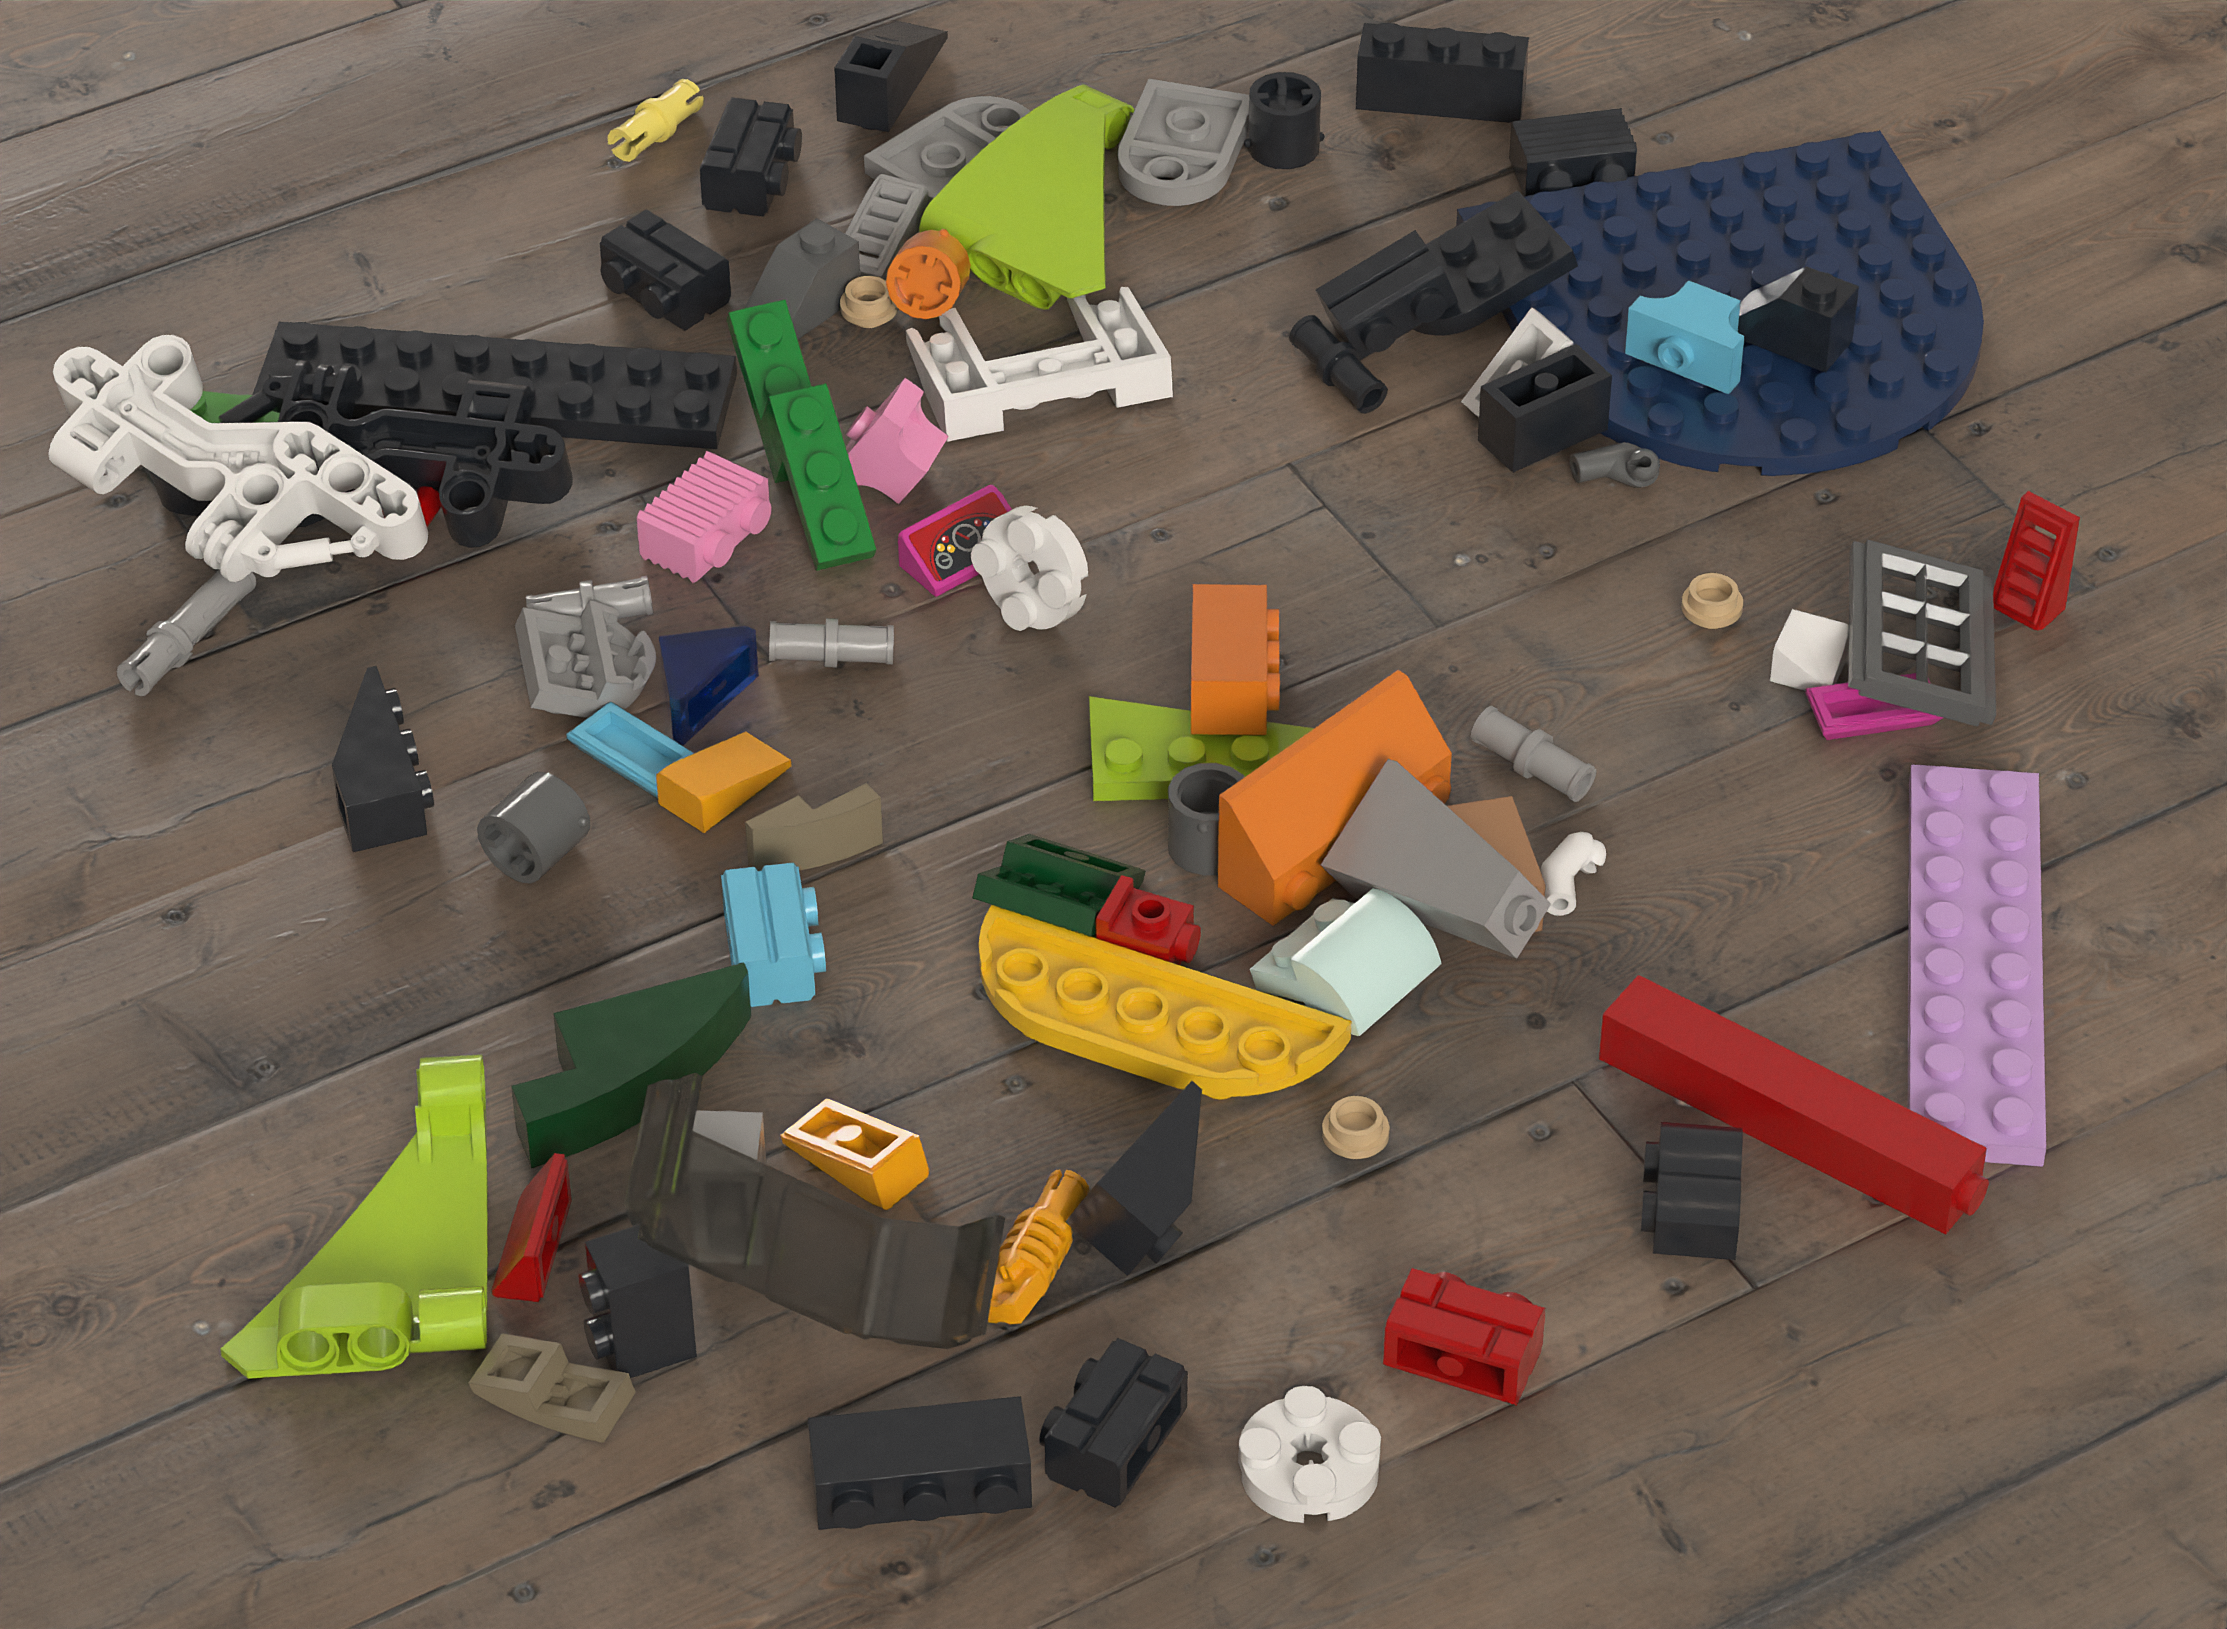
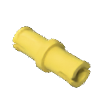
M681 79L658 98H649L639 104L633 117L611 130L608 134L609 145L616 143L622 137L625 138L622 143L611 149L613 154L623 161L630 162L654 142H663L673 136L679 123L702 108L703 96H697L691 102H686L700 91L698 86L688 79Z

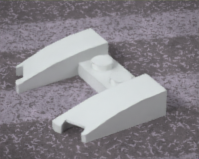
M1129 287L1120 288L1119 302L1106 300L1098 305H1089L1085 299L1086 295L1072 299L1067 297L1084 342L985 361L956 308L949 309L939 316L940 326L946 332L934 334L927 342L922 340L917 330L913 328L906 330L907 344L921 384L941 430L949 436L947 442L1004 431L1002 410L1012 408L1019 410L1030 409L1042 402L1067 397L1086 398L1102 390L1108 391L1117 408L1173 397L1171 356Z

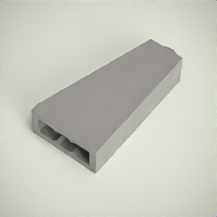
M1391 759L1386 761L1321 864L1356 899L1360 900L1372 888L1379 889L1401 901L1423 924L1516 959L1551 905L1518 869L1403 766Z

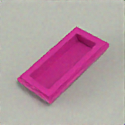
M1916 673L1900 675L1916 680ZM1848 683L1806 688L1805 692L1826 740L1930 726L1943 719V717L1860 696L1857 689L1848 687Z

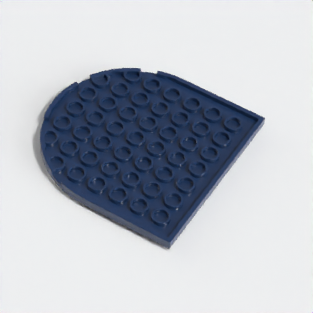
M1880 130L1868 133L1861 132L1852 136L1820 142H1807L1798 146L1772 151L1754 152L1745 156L1713 162H1700L1691 166L1659 172H1647L1642 175L1627 177V180L1593 182L1584 186L1552 192H1539L1535 195L1524 197L1572 248L1578 267L1503 310L1502 313L1512 332H1514L1532 307L1612 375L1608 430L1600 434L1617 443H1630L1640 448L1652 450L1660 460L1710 472H1719L1720 464L1761 467V476L1798 475L1835 470L1863 463L1898 449L1899 439L1915 432L1921 427L1927 431L1932 429L1956 406L1964 396L1974 377L1980 358L1984 324L1982 302L1976 283L1966 264ZM1486 202L1477 206L1457 209L1456 226L1496 202ZM1806 266L1820 272L1829 273L1838 279L1859 286L1853 341L1826 373L1744 341L1740 382L1730 394H1726L1625 354L1629 307L1639 296L1647 298L1672 296L1688 281L1741 300L1740 303L1751 291Z

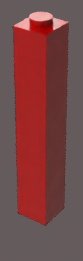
M1640 975L1628 985L1603 1013L1599 1060L1732 1127L1743 1128V1132L1945 1235L1963 1213L1969 1216L1973 1215L1986 1195L1989 1180L1982 1177L1987 1151L1986 1147Z

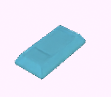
M612 702L607 703L566 734L567 739L579 750L657 799L656 774L668 765L694 754Z

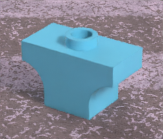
M1688 281L1676 294L1669 297L1647 298L1639 296L1629 307L1625 354L1730 394L1740 382L1744 345V336L1738 333L1741 300Z

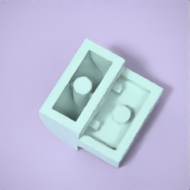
M1372 888L1356 903L1332 898L1329 902L1320 905L1308 920L1288 937L1278 941L1267 955L1250 968V972L1257 991L1304 1002L1307 1007L1352 1021L1351 1034L1360 1036L1442 963L1436 945L1420 919L1406 905L1392 895Z

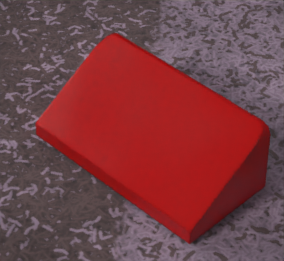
M554 1153L526 1186L519 1198L491 1289L492 1295L497 1298L539 1302L540 1298L544 1296L572 1202L568 1160L565 1159V1154Z

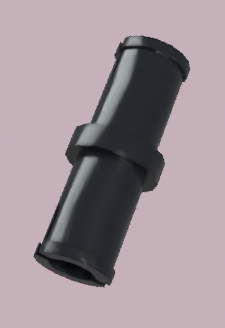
M1315 315L1305 316L1293 326L1289 335V341L1316 366L1317 376L1326 385L1336 386L1360 413L1372 412L1384 402L1388 392L1387 387L1360 362L1359 351L1349 342H1340Z

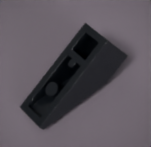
M1193 1081L1185 1087L1096 1183L1065 1221L1127 1276L1146 1255L1157 1264L1183 1234L1174 1223L1192 1202L1202 1089Z

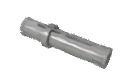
M219 569L168 620L155 623L147 631L146 636L148 638L117 667V677L125 689L130 692L142 680L143 682L135 689V695L145 696L172 668L183 666L192 657L193 653L191 651L193 647L240 600L255 588L256 577L253 572L240 581L230 582L222 576Z

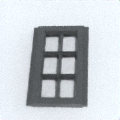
M1867 539L1865 544L1853 541L1849 550L1848 687L1857 689L1860 696L1977 727L1980 722L1992 725L1996 718L1993 578L1983 576V570L1876 541ZM1883 573L1916 582V600L1884 592ZM1927 585L1959 593L1960 612L1927 603ZM1883 612L1916 620V640L1884 632ZM1928 624L1960 632V652L1929 644ZM1883 652L1915 660L1916 680L1883 671ZM1928 664L1961 672V692L1928 683Z

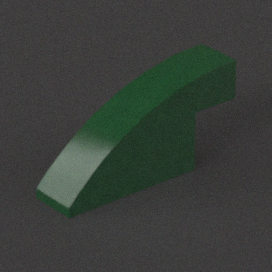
M739 963L553 1013L558 1059L563 1072L511 1086L516 1131L531 1169L546 1164L554 1153L565 1154V1157H568L623 1133L656 1114L687 1091L715 1065L740 1035L751 1018L749 977L745 963Z

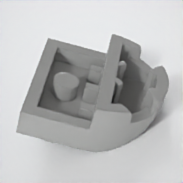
M589 600L581 618L523 607L516 621L515 629L531 708L545 710L553 714H568L589 718L610 702L625 710L643 691L655 667L656 651L651 639L645 631H640L635 637L628 629L617 622L619 617L618 610L600 602Z

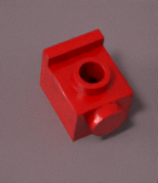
M1123 875L1119 878L1096 918V939L1177 965H1181L1182 962L1190 963L1192 961L1201 936L1200 926L1194 924V905L1136 889L1133 885V878Z

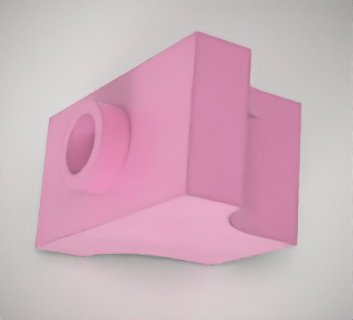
M906 378L903 379L875 412L866 406L846 433L851 438L846 446L857 486H869L878 489L898 504L928 472L949 437L926 418L921 408V397L924 391Z

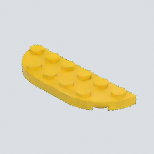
M994 905L990 906L981 926L979 966L982 984L993 1006L1012 1026L1021 1031L1026 1037L1035 1039L1053 1048L1177 1089L1184 1090L1193 1081L1202 1089V1094L1218 1100L1278 1091L1300 1083L1322 1071L1337 1058L1351 1040L1352 1021Z

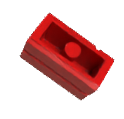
M1412 1268L1401 1290L1400 1298H1397L1386 1322L1383 1365L1517 1406L1527 1385L1528 1377L1531 1375L1541 1354L1546 1308L1532 1304L1529 1299L1518 1293L1504 1292L1497 1294L1467 1285L1460 1277L1451 1273L1439 1272L1431 1274Z

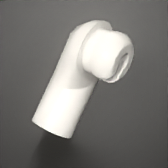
M1578 832L1569 834L1541 866V874L1546 885L1545 898L1551 903L1547 912L1552 915L1563 916L1575 909L1574 876L1580 870L1586 874L1597 872L1595 864L1603 866L1605 862L1606 849L1604 844L1598 840H1593L1590 833Z

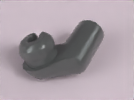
M1623 442L1572 454L1570 456V469L1573 479L1577 483L1607 477L1633 488H1641L1653 484L1658 478L1660 460L1652 450Z

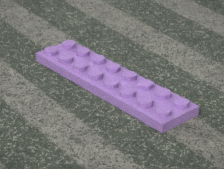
M1911 764L1909 778L1908 1109L1986 1147L1985 1162L2043 1167L2046 1153L2039 773Z

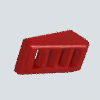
M2027 491L2021 497L1994 586L1993 603L1995 610L2037 631L2043 630L2065 610L2080 517L2030 491ZM2037 525L2056 535V539L2037 531L2035 526Z

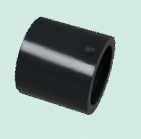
M1294 72L1267 74L1253 83L1249 93V138L1245 139L1243 144L1248 148L1254 160L1274 169H1294L1303 167L1316 158L1319 154L1320 142L1325 138V135L1320 132L1321 89L1317 83L1305 75Z

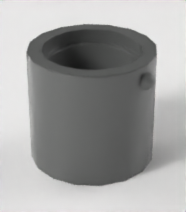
M1199 763L1184 768L1173 777L1168 787V851L1175 864L1191 873L1218 875L1219 795L1243 779V774L1232 767L1222 764Z
M537 771L523 780L480 820L477 827L478 840L484 853L506 876L518 882L531 884L543 877L587 836L590 829V817L583 801L568 784L550 773Z

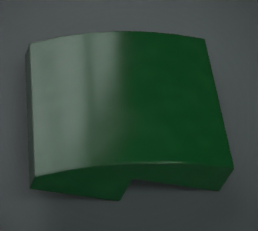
M1027 834L1007 841L1001 866L978 873L972 898L1092 936L1096 934V918L1121 875L1133 878L1134 888L1139 889L1143 883L1146 870Z

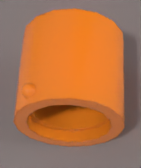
M946 229L916 233L904 243L888 268L886 286L890 299L899 310L911 317L930 319L941 316L952 308L969 280L971 264L966 249Z

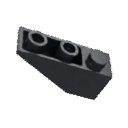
M894 21L854 36L834 67L837 121L860 126L868 130H879L889 133L948 39V31Z
M377 666L368 667L332 763L338 811L353 852L427 835L424 809L434 807L432 788L426 770L415 772L413 767L419 765V759L412 731L410 728L400 730L398 726L404 724V718L396 688L385 690Z

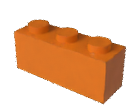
M1193 584L1191 734L1266 735L1267 711H1279L1280 702L1279 609H1267V585Z

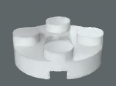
M1032 506L1016 507L992 520L985 528L981 542L975 544L971 552L972 564L975 570L982 575L989 594L1001 609L1004 621L1011 628L1019 631L1025 630L1028 627L1036 629L1052 628L1074 616L1082 608L1086 598V594L1079 597L1081 593V580L1088 576L1086 557L1079 541L1070 528L1059 518L1052 515L1045 519L1041 515L1033 513L1032 511L1037 508ZM1034 561L1039 569V573L1034 575L1028 566V562Z
M1312 1386L1295 1387L1287 1392L1284 1399L1276 1400L1256 1412L1242 1431L1239 1440L1238 1463L1242 1471V1483L1245 1492L1262 1510L1286 1521L1304 1523V1514L1318 1515L1328 1513L1327 1521L1344 1518L1362 1507L1370 1499L1377 1487L1381 1436L1378 1429L1361 1412L1349 1404L1331 1397H1325L1323 1392ZM1304 1451L1317 1452L1322 1455L1324 1462L1322 1464H1314L1313 1460H1309V1464L1303 1466L1296 1463L1297 1454Z

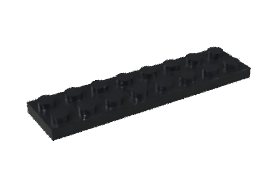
M279 321L252 395L261 391L265 381L271 377L292 376L298 361H309L313 371H317L320 364L332 365L335 374H338L343 365L354 366L357 375V394L351 420L362 418L381 409L456 416L466 383L469 380L530 386L533 396L530 425L554 429L562 438L718 449L737 376L736 356L707 352L691 353L654 350L651 348L598 346L590 343L572 344L545 342L535 339L519 340L482 337L479 335L426 333L418 330L400 331L373 329L363 326L347 327Z

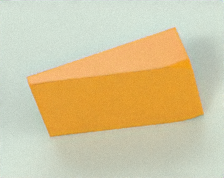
M745 731L680 759L657 773L658 804L705 833L792 767L791 759Z
M830 1099L822 1101L780 1135L784 1145L864 1200L885 1210L890 1209L929 1175V1167L918 1135Z

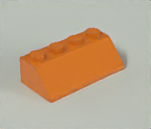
M1399 670L1395 671L1219 795L1218 888L1272 926L1293 911L1305 908L1315 895L1336 881L1321 864L1388 759L1397 761L1444 804L1449 799L1451 793L1452 753L1406 674Z

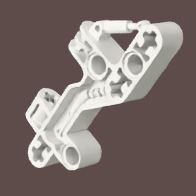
M161 335L152 338L123 366L100 351L90 347L70 349L63 353L54 364L53 375L70 418L55 434L50 444L49 460L52 464L97 494H106L112 491L137 467L142 465L189 497L198 501H212L191 526L185 542L186 551L195 559L204 558L205 563L213 569H220L222 576L230 582L240 581L251 572L264 577H273L281 569L333 561V555L354 552L358 557H367L376 550L390 559L404 560L418 554L427 543L428 529L416 491L409 484L321 427L310 422L209 423L190 411L202 396L203 384L190 346L183 338L175 335ZM311 514L322 515L353 535L351 540L331 543L328 537L280 545L304 518Z

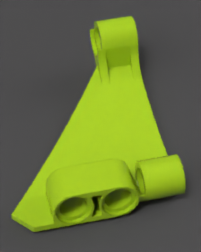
M1084 84L1053 97L1008 127L965 165L928 204L922 215L919 231H940L941 229H946L966 249L971 264L970 269L981 281L1042 310L1050 309L1061 295L1072 299L1105 289V148H1114L1121 141L1130 122L1131 112L1134 113L1133 106Z
M482 1054L420 1058V1069H416L418 1106H415L417 1132L369 1195L313 1259L258 1315L220 1349L221 1356L246 1378L382 1371L403 1363L409 1353L486 1349L488 1318V1173L486 1088Z

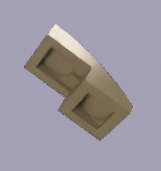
M865 783L815 809H812L798 795L746 821L748 867H755L757 871H762L766 865L794 863L796 867H799L800 871L837 862L882 844L881 797Z
M503 1333L469 1381L470 1388L474 1394L518 1417L561 1433L601 1443L605 1442L636 1393L628 1373L569 1363L561 1343Z

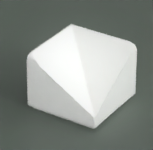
M1792 609L1774 647L1770 681L1806 691V688L1835 685L1848 658L1849 625Z

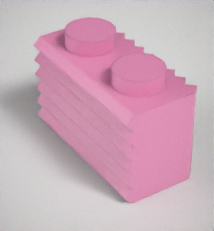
M706 451L704 458L699 457L696 465L691 464L689 471L684 470L682 477H677L674 485L669 484L667 491L662 490L659 498L654 497L652 504L647 503L645 510L639 511L637 515L640 555L644 560L650 559L654 565L659 563L663 569L669 568L673 574L678 572L683 579L688 577L692 583L697 582L713 566L716 568L724 566L730 559L736 545L750 533H760L767 525L771 516L768 478Z

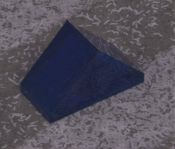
M738 626L659 636L662 683L672 738L675 742L684 746L759 676L756 630L748 626Z

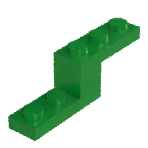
M786 300L729 312L726 320L774 483L788 480L790 482L815 570L818 571L873 558L877 549L827 383L811 386Z

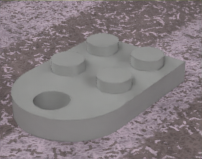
M1148 79L1118 148V176L1124 188L1139 199L1166 206L1194 204L1217 194L1226 185L1249 131V95ZM1169 177V178H1174V179H1173V180H1160L1159 178Z
M992 96L970 97L952 102L864 155L865 174L874 180L879 174H885L922 184L929 191L930 203L965 165L1007 129L998 128L997 126H1011L1031 111L1012 100Z

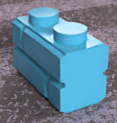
M794 863L766 865L762 871H757L755 867L725 870L724 874L721 875L731 966L743 962L746 965L749 977L751 1007L772 1005L773 1001L777 999L781 1004L811 1000L813 995H815L814 973L826 972L822 933L809 934L808 929L809 926H818L815 888H802L799 867H796Z

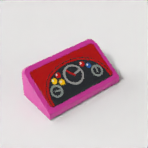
M992 484L907 527L898 535L899 566L935 597L979 575L971 561L972 548L975 544L981 542L987 525L995 518L1012 510L1002 493Z

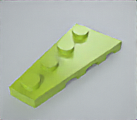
M1089 696L1093 801L1168 799V787L1173 777L1184 768L1199 763H1218L1229 766L1246 777L1314 728L1267 722L1266 735L1191 734V711Z

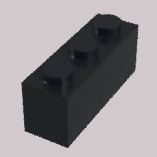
M1364 23L1357 56L1356 109L1506 123L1519 121L1522 118L1526 92L1529 37L1511 36L1503 32L1488 34L1455 31L1446 27L1430 29L1400 26L1395 23Z
M1021 1396L808 1418L810 1459L818 1530L842 1527L856 1529L871 1524L909 1520L930 1521L939 1517L976 1513L999 1514L1009 1510L1032 1508L1031 1459Z

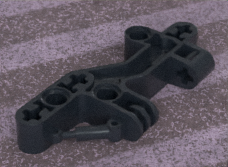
M298 361L292 376L269 378L265 381L261 391L218 417L220 423H254L274 411L280 413L278 422H310L321 427L409 484L414 490L422 486L437 490L452 539L459 545L468 548L484 546L498 536L503 524L508 501L551 504L566 496L573 485V475L565 443L561 435L548 427L530 425L533 409V396L530 386L469 380L466 383L456 416L381 409L362 418L351 420L357 394V375L354 366L343 365L338 374H335L332 365L320 364L317 371H313L309 361ZM150 471L160 501L170 512L200 516L212 502L195 500ZM470 507H477L469 511H464L465 509H468ZM319 514L308 515L297 527L309 526L325 519V517Z

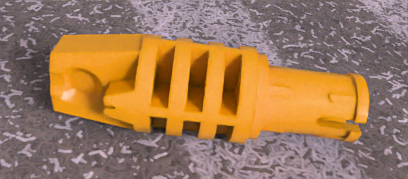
M1060 1169L1052 1172L1034 1207L1024 1210L1017 1216L1013 1227H1011L991 1264L978 1300V1305L986 1322L1021 1324L1039 1299L1047 1292L1073 1242L1071 1226L1065 1221L1090 1192L1086 1180L1079 1174L1066 1170L1062 1178L1063 1175Z

